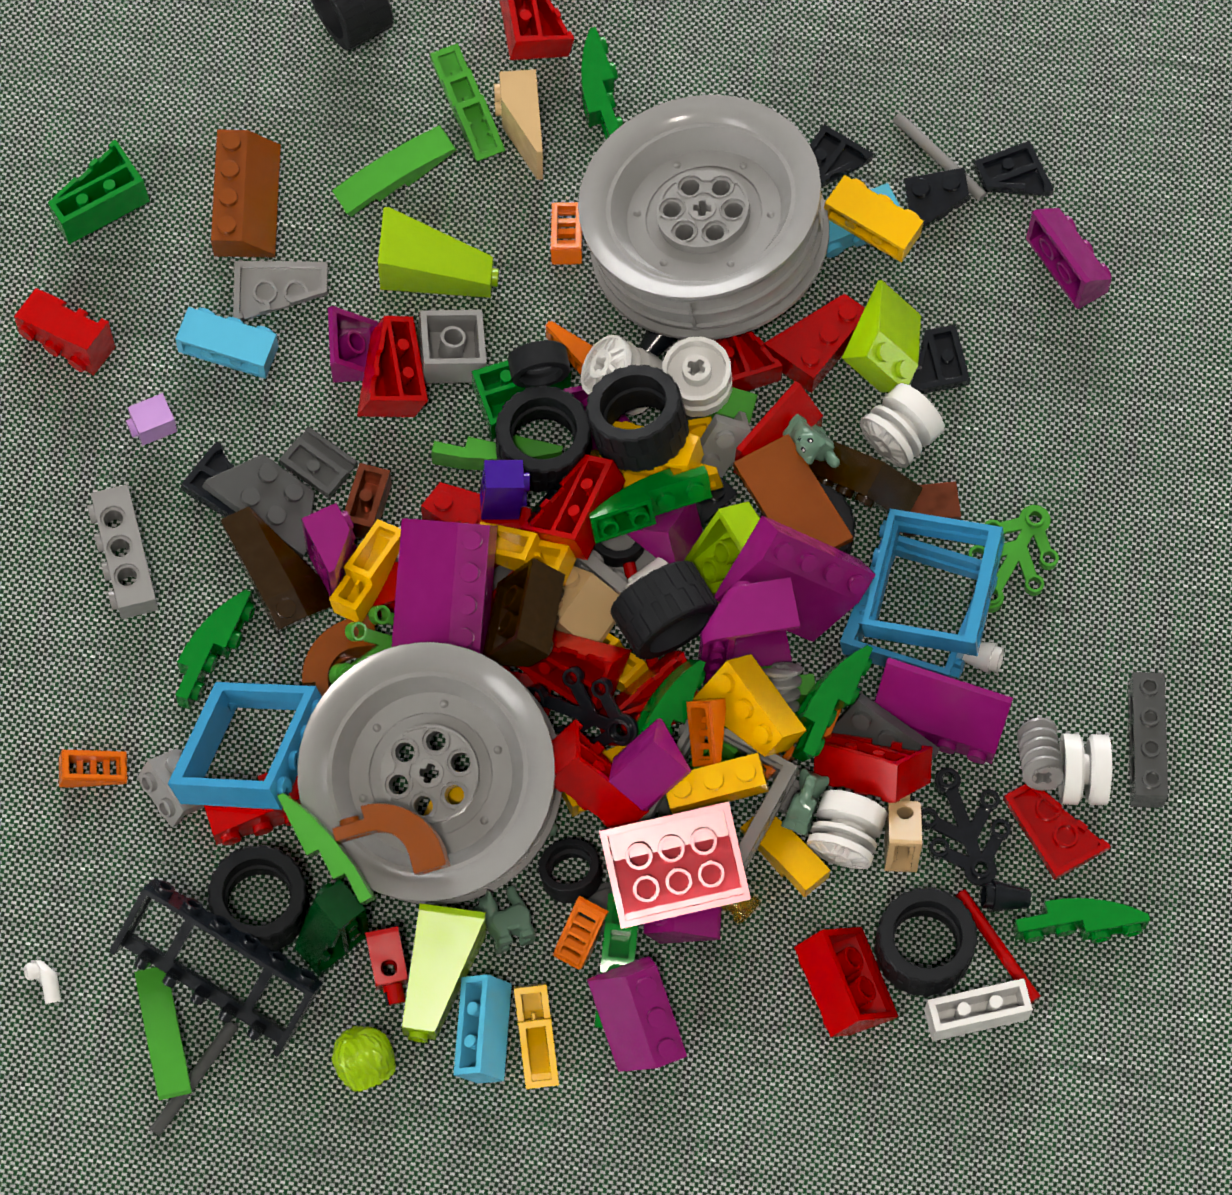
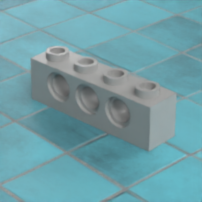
M128 484L90 493L93 504L87 505L91 524L98 523L100 533L94 534L98 553L104 551L107 560L102 562L101 566L105 581H112L113 590L108 591L112 610L118 609L121 619L158 611ZM112 520L122 521L116 528L107 526ZM120 548L129 550L124 556L118 557L114 555L115 551ZM126 577L136 578L135 582L131 585L121 584V581Z

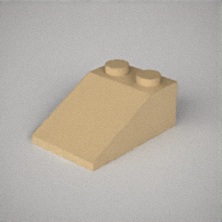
M536 69L499 72L500 83L494 84L495 116H501L502 128L536 179L541 180L543 179V147Z

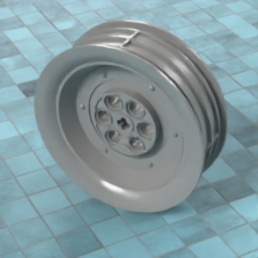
M696 95L671 100L651 107L625 122L605 140L594 154L582 179L578 202L579 221L583 236L591 251L594 273L601 290L610 303L627 319L646 330L666 337L682 340L688 337H706L715 340L740 335L769 323L786 312L806 293L823 265L829 243L830 226L828 211L824 209L825 201L821 194L820 171L810 144L795 125L784 116L769 107L744 98L726 95Z
M435 642L411 643L385 649L365 658L342 674L328 688L312 712L302 737L297 764V782L301 806L313 814L332 834V828L339 827V821L352 816H359L360 820L364 819L361 806L367 804H391L417 814L427 821L440 836L451 867L420 876L415 875L405 845L399 838L389 833H375L341 844L360 868L373 891L415 904L448 905L484 896L487 890L490 892L495 891L521 873L535 858L551 833L562 797V792L554 788L555 758L552 740L556 737V733L543 707L533 694L509 671L480 653L452 644ZM436 734H443L445 737L444 747L441 750L433 751L430 747L431 738ZM405 745H412L415 751L413 758L410 761L402 762L399 758L400 749ZM460 755H467L470 759V766L464 772H457L454 767L455 760ZM432 766H435L434 770L439 773L438 778H432L431 783H428L429 779L424 777L425 771H431ZM399 777H405L408 781L407 790L402 794H395L393 782ZM455 787H461L464 792L463 800L459 804H451L448 800L450 790ZM429 798L433 803V809L428 815L421 816L417 811V805L422 799Z

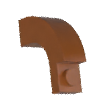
M366 615L362 623L368 629L375 631V624L371 623L368 615ZM350 619L340 621L325 630L312 644L305 658L302 671V685L316 686L321 696L330 687L329 672L335 664L360 658L377 646L364 641L348 640L345 635V628L350 622H354ZM355 626L354 635L357 637L359 634V630Z
M382 803L363 805L361 810L364 819L360 820L359 816L348 817L339 821V827L332 828L335 841L338 843L348 842L375 833L393 834L405 845L413 872L418 876L451 867L445 846L434 828L417 814L396 805Z

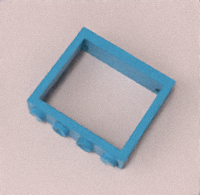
M890 508L887 520H883V524L880 525L879 537L882 538L880 548L876 547L873 553L872 566L875 567L874 573L876 575L865 592V595H868L866 606L861 605L859 609L860 617L858 624L862 625L864 637L978 656L1005 542L1003 527ZM900 532L985 546L964 635L878 621Z
M901 535L898 537L893 562L895 557L898 556L974 580L978 579L982 562L980 559ZM871 564L870 569L874 572L875 567ZM996 577L993 593L997 585L998 577ZM864 594L860 602L854 606L840 640L844 655L848 656L869 645L873 648L869 657L872 659L873 664L885 667L887 659L892 658L953 679L960 678L965 661L962 660L964 654L951 652L944 668L861 642L864 633L862 625L858 624L860 617L859 609L861 605L866 606L868 595ZM972 600L959 630V635H964Z
M215 682L168 782L169 787L180 804L282 810L283 807L277 795L282 793L289 795L292 791V786L297 777V764L302 737L312 712L322 698L317 687ZM236 708L296 710L264 781L204 778Z

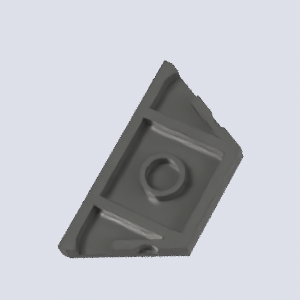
M264 454L208 478L204 482L202 488L235 512L249 506L300 558L303 557L306 552V544L301 518L310 515L312 512L314 491Z

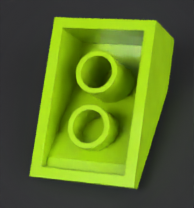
M878 280L842 359L881 393L890 392L900 383L909 385L919 363L921 315L883 280Z
M749 501L718 509L684 559V561L694 563L713 595L716 594L760 520L759 515L755 512Z

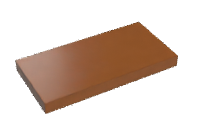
M789 434L733 462L735 471L763 516L837 549L853 541L851 532L809 465L797 453L796 445Z

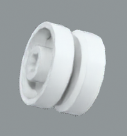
M688 337L676 342L667 351L662 362V370L672 376L674 382L677 383L686 415L706 417L718 412L728 402L732 393L731 361L726 350L716 341L706 337Z
M1062 733L1059 741V752L1061 754L1064 779L1058 786L1060 804L1078 805L1085 790L1086 800L1090 805H1108L1112 782V750L1109 735L1091 734L1087 739L1084 750L1083 739L1079 734Z

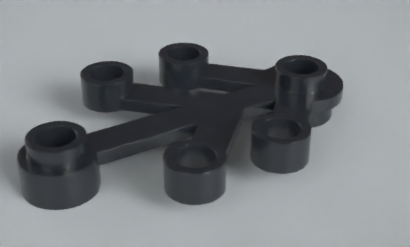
M577 666L565 670L562 680L571 689L579 705L550 695L548 690L541 684H532L527 687L534 697L535 691L540 695L541 701H537L543 708L545 707L577 719L583 725L580 729L581 733L593 726L605 730L604 733L595 738L586 737L593 745L599 741L604 747L610 743L627 746L638 736L637 722L630 715L621 713L612 696L613 683L606 677L595 680L591 685V692L596 698L600 699L608 716L598 713L583 685L585 679L584 672ZM571 672L576 675V682L572 681V679L570 678ZM599 683L605 686V693L600 691ZM621 724L625 726L627 734L622 732ZM558 726L554 728L555 733H561L567 726Z
M944 768L937 773L934 787L940 795L947 797L957 826L939 818L938 813L934 809L925 808L921 811L922 817L924 815H931L934 818V822L926 823L922 818V828L925 830L932 829L964 845L968 856L950 849L949 843L943 838L932 840L929 853L934 859H943L964 869L966 879L971 884L982 887L984 882L990 883L996 877L997 866L993 859L1002 841L1008 838L1011 826L1004 819L995 820L990 829L991 838L981 853L977 839L991 811L998 807L1000 796L995 790H985L979 800L980 806L970 823L959 793L961 777L956 770ZM944 776H951L954 779V783L945 784L942 778ZM992 796L995 799V803L988 805L985 803L984 798ZM1003 826L1006 829V833L1002 835L996 833L995 827ZM936 844L944 846L945 851L937 853L933 847ZM983 865L986 867L987 872L979 874L976 872L975 866Z

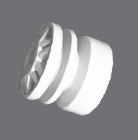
M609 335L603 337L593 345L585 358L580 378L582 389L589 395L592 392L593 386L603 376L610 374L620 367L650 365V367L662 369V361L656 355L643 348L636 347L633 343L626 341L620 336ZM649 407L635 408L627 411L625 414L634 416L643 413Z
M900 383L883 398V406H874L871 409V413L866 414L861 419L860 427L868 442L881 456L895 466L905 468L913 462L914 457L921 454L922 445H930L944 431L945 425L937 409L923 394L910 385Z
M843 790L824 791L816 813L821 821L813 823L811 828L812 834H809L806 845L819 858L830 863L852 869L870 868L874 857L872 853H875L877 843L873 838L880 837L888 815L887 811L877 802L852 792Z

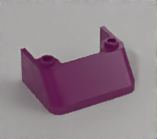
M791 577L756 583L738 581L733 583L731 588L726 591L700 634L698 660L706 662L703 669L705 671L704 683H707L727 660L752 654L760 667L771 666L776 662L793 663L786 630L800 628L801 625Z

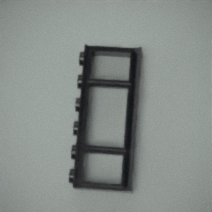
M156 878L143 887L109 950L111 954L115 955L125 947L138 956L134 962L138 969L146 970L152 964L166 973L162 982L167 987L173 988L177 983L181 982L192 989L194 992L190 1000L194 1004L202 1005L208 999L222 1008L218 1017L223 1022L229 1023L234 1017H237L250 1025L246 1033L250 1039L258 1040L264 1034L278 1043L272 1053L276 1057L290 1044L291 1038L320 987L323 985V982L318 980L310 970L297 967L289 962L283 953L268 949L260 944L254 935L241 932L233 927L231 922L225 917L212 914L204 909L203 905L196 899L183 896L175 891L173 885ZM152 899L185 919L166 954L134 934ZM194 925L264 968L245 1003L176 960ZM273 974L305 994L286 1029L254 1009Z

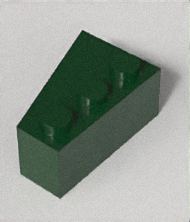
M341 879L334 884L331 882L327 883L316 893L317 898L314 899L294 946L318 977L366 939L365 933L369 932L366 909Z

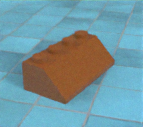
M217 129L211 244L213 254L216 257L276 258L281 145L249 130Z

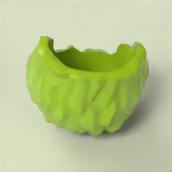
M353 1026L349 1030L343 1031L336 1039L331 1059L338 1077L346 1087L353 1091L361 1092L382 1084L394 1075L396 1071L394 1050L386 1034L378 1029L369 1026Z

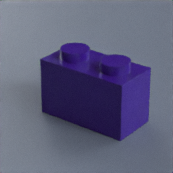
M484 460L480 485L481 520L520 518L521 507L527 506V491L530 489L529 472H524L523 460Z

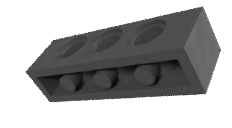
M1132 672L1127 684L1130 807L1163 808L1168 798L1165 673Z

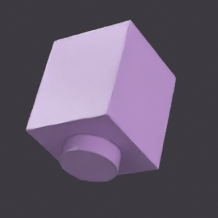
M163 393L128 407L130 419L125 420L131 436H138L142 446L177 432L174 417Z

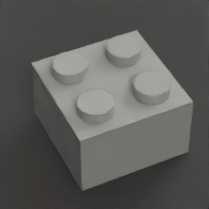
M420 310L417 335L425 383H472V371L487 365L482 310Z

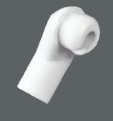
M35 960L34 963H27L24 966L25 978L27 980L36 979L42 984L45 1004L61 1001L56 972L40 960Z

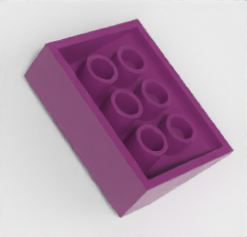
M762 515L714 597L720 602L726 591L731 588V585L738 581L756 583L791 577L801 626L800 628L786 631L814 642L860 602L876 574L859 558Z
M402 518L391 647L411 643L435 642L452 644L483 654L491 614L498 526Z
M892 658L887 659L875 703L940 748L939 751L947 754H954L956 752L967 756L968 760L978 764H985V762L992 764L1013 701L1012 697Z

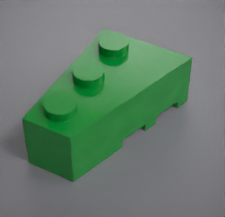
M116 139L109 144L110 149L99 159L94 158L89 163V168L78 179L74 177L48 202L55 224L68 244L150 202L143 179Z
M508 360L472 371V387L491 440L496 438L495 426H497V417L502 410V406L515 393L525 389L513 384ZM571 371L568 377L561 382L547 387H558L561 390L569 388L571 386Z

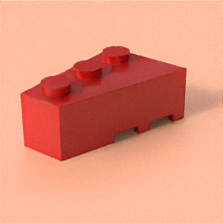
M499 0L510 60L569 57L575 38L571 31H567L561 20V13L558 8H554L550 0Z
M844 293L766 341L765 347L775 359L777 358L783 364L782 373L794 382L797 381L804 389L812 393L843 356L865 307Z
M752 331L714 340L726 350L731 361L732 387L749 391L781 381L783 364L772 356L766 349L765 343L760 337H756Z
M554 630L552 638L554 646L551 654L532 667H518L576 705L579 704L571 689L563 683L562 675L565 670L573 666L581 668L585 675L583 685L598 711L603 705L600 699L592 694V683L601 677L610 679L614 687L613 696L632 650ZM571 672L570 678L572 679V681L576 682L577 677L574 673ZM599 683L600 691L605 693V686Z
M673 651L667 653L616 696L614 700L621 713L628 714L637 721L644 706L656 689L675 669L687 661L684 652ZM604 707L598 712L608 716ZM621 724L622 732L627 734L625 726ZM600 729L601 734L604 733L605 730ZM614 743L608 744L609 746H619Z
M832 733L823 738L825 739L824 747L817 757L814 756V773L828 776L830 779L828 786L846 787L853 789V792L859 795L870 794L881 797V800L887 803L899 802L900 799L931 783L932 746L922 745L921 750L916 751L902 749L903 742L892 741L891 747L872 744L873 738Z

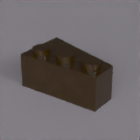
M833 441L835 447L833 451L840 460L838 467L832 468L826 461H818L814 459L812 464H809L810 469L821 484L835 487V491L841 493L844 497L851 499L853 496L857 502L869 508L874 506L888 514L890 508L910 512L923 489L887 463Z

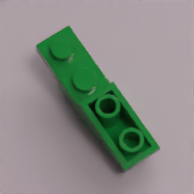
M595 26L589 29L582 54V102L588 127L600 124L604 137L607 139L623 125V121L620 116L615 117L613 111L616 108L612 92H614V80L618 79L614 62H608L606 54H609L606 39L604 36L599 37Z
M704 465L673 475L670 468L643 478L609 497L589 514L595 543L597 544L655 525V516L712 498L708 472Z
M244 590L217 608L196 630L177 661L179 672L184 674L183 680L176 692L179 706L190 710L194 701L199 702L205 689L203 681L207 673L212 674L217 665L218 656L216 654L228 658L232 649H238L243 637L241 629L245 621H251L256 609L251 591Z
M866 645L841 659L808 692L796 713V716L807 731L799 738L792 757L804 762L820 754L825 744V739L822 737L826 727L829 728L834 722L837 710L852 705L859 695L860 688L857 686L860 678L866 675L872 663V659L869 658L873 649L871 646Z
M687 660L661 683L644 706L636 721L639 729L638 736L658 718L663 720L671 736L673 733L672 722L685 724L686 719H688L686 702L693 701L696 689L702 685L705 678V671L703 669L706 662L702 660Z
M608 893L607 911L609 912L605 920L600 974L635 961L638 925L621 929L613 893ZM596 1009L594 1028L603 1029Z
M1064 898L1045 901L1041 909L1042 915L1016 919L1012 930L1015 941L1024 939L1025 943L1040 941L1044 939V935L1054 933L1058 937L1074 934L1076 929H1079L1082 941L1091 940L1092 943H1101L1110 940L1112 935L1123 934L1124 937H1133L1143 933L1150 918L1149 914L1116 902L1088 898Z

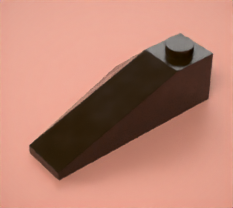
M249 506L220 520L276 634L332 608L329 601L330 596L321 578Z

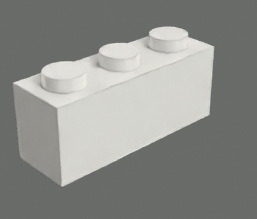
M1024 979L929 999L924 1008L932 1041L1026 1021L1033 1011Z

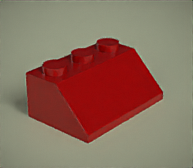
M795 381L737 446L735 461L783 437V432L796 414L804 417L811 427L815 424L819 427L822 426L823 414L801 384Z
M862 927L821 930L794 946L799 958V964L808 980L811 994L816 1000L823 1018V1024L828 1030L830 1037L853 1035L899 1017Z

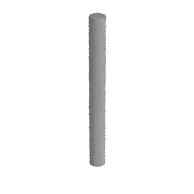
M901 112L894 117L893 122L945 171L960 168ZM966 173L969 193L978 201H981L987 195V192Z

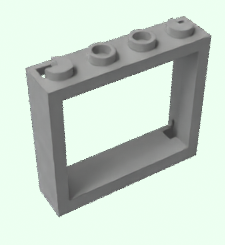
M686 719L684 725L681 724L678 735L681 737L676 744L685 760L691 751L688 719ZM724 727V743L746 755L758 753L763 764L779 771L739 844L744 870L746 871L800 771L797 765L776 754L764 757L736 734ZM666 794L649 808V812L639 821L652 819Z

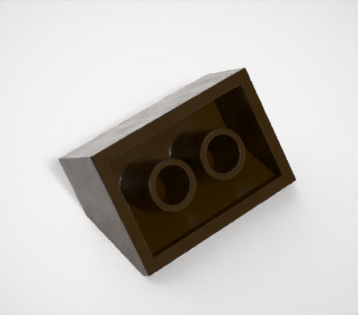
M532 558L497 583L482 655L501 666L532 667L542 659H546L551 654L554 646L552 638L554 629L559 621L557 613L559 603L564 595L562 587L565 574Z

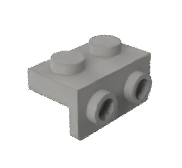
M738 411L734 419L715 414L700 439L704 453L701 463L717 467L722 478L728 468L733 466V462H735L737 446L751 432L745 412Z
M178 748L147 760L137 776L141 788L149 795L158 808L160 815L166 819L171 827L177 826L185 815L204 808V805L180 804L168 785L181 756Z

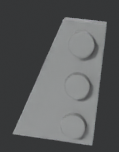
M234 261L233 317L241 321L328 295V262Z

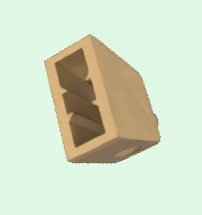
M911 793L900 799L899 802L888 803L884 871L917 872L922 849L921 803L912 801Z

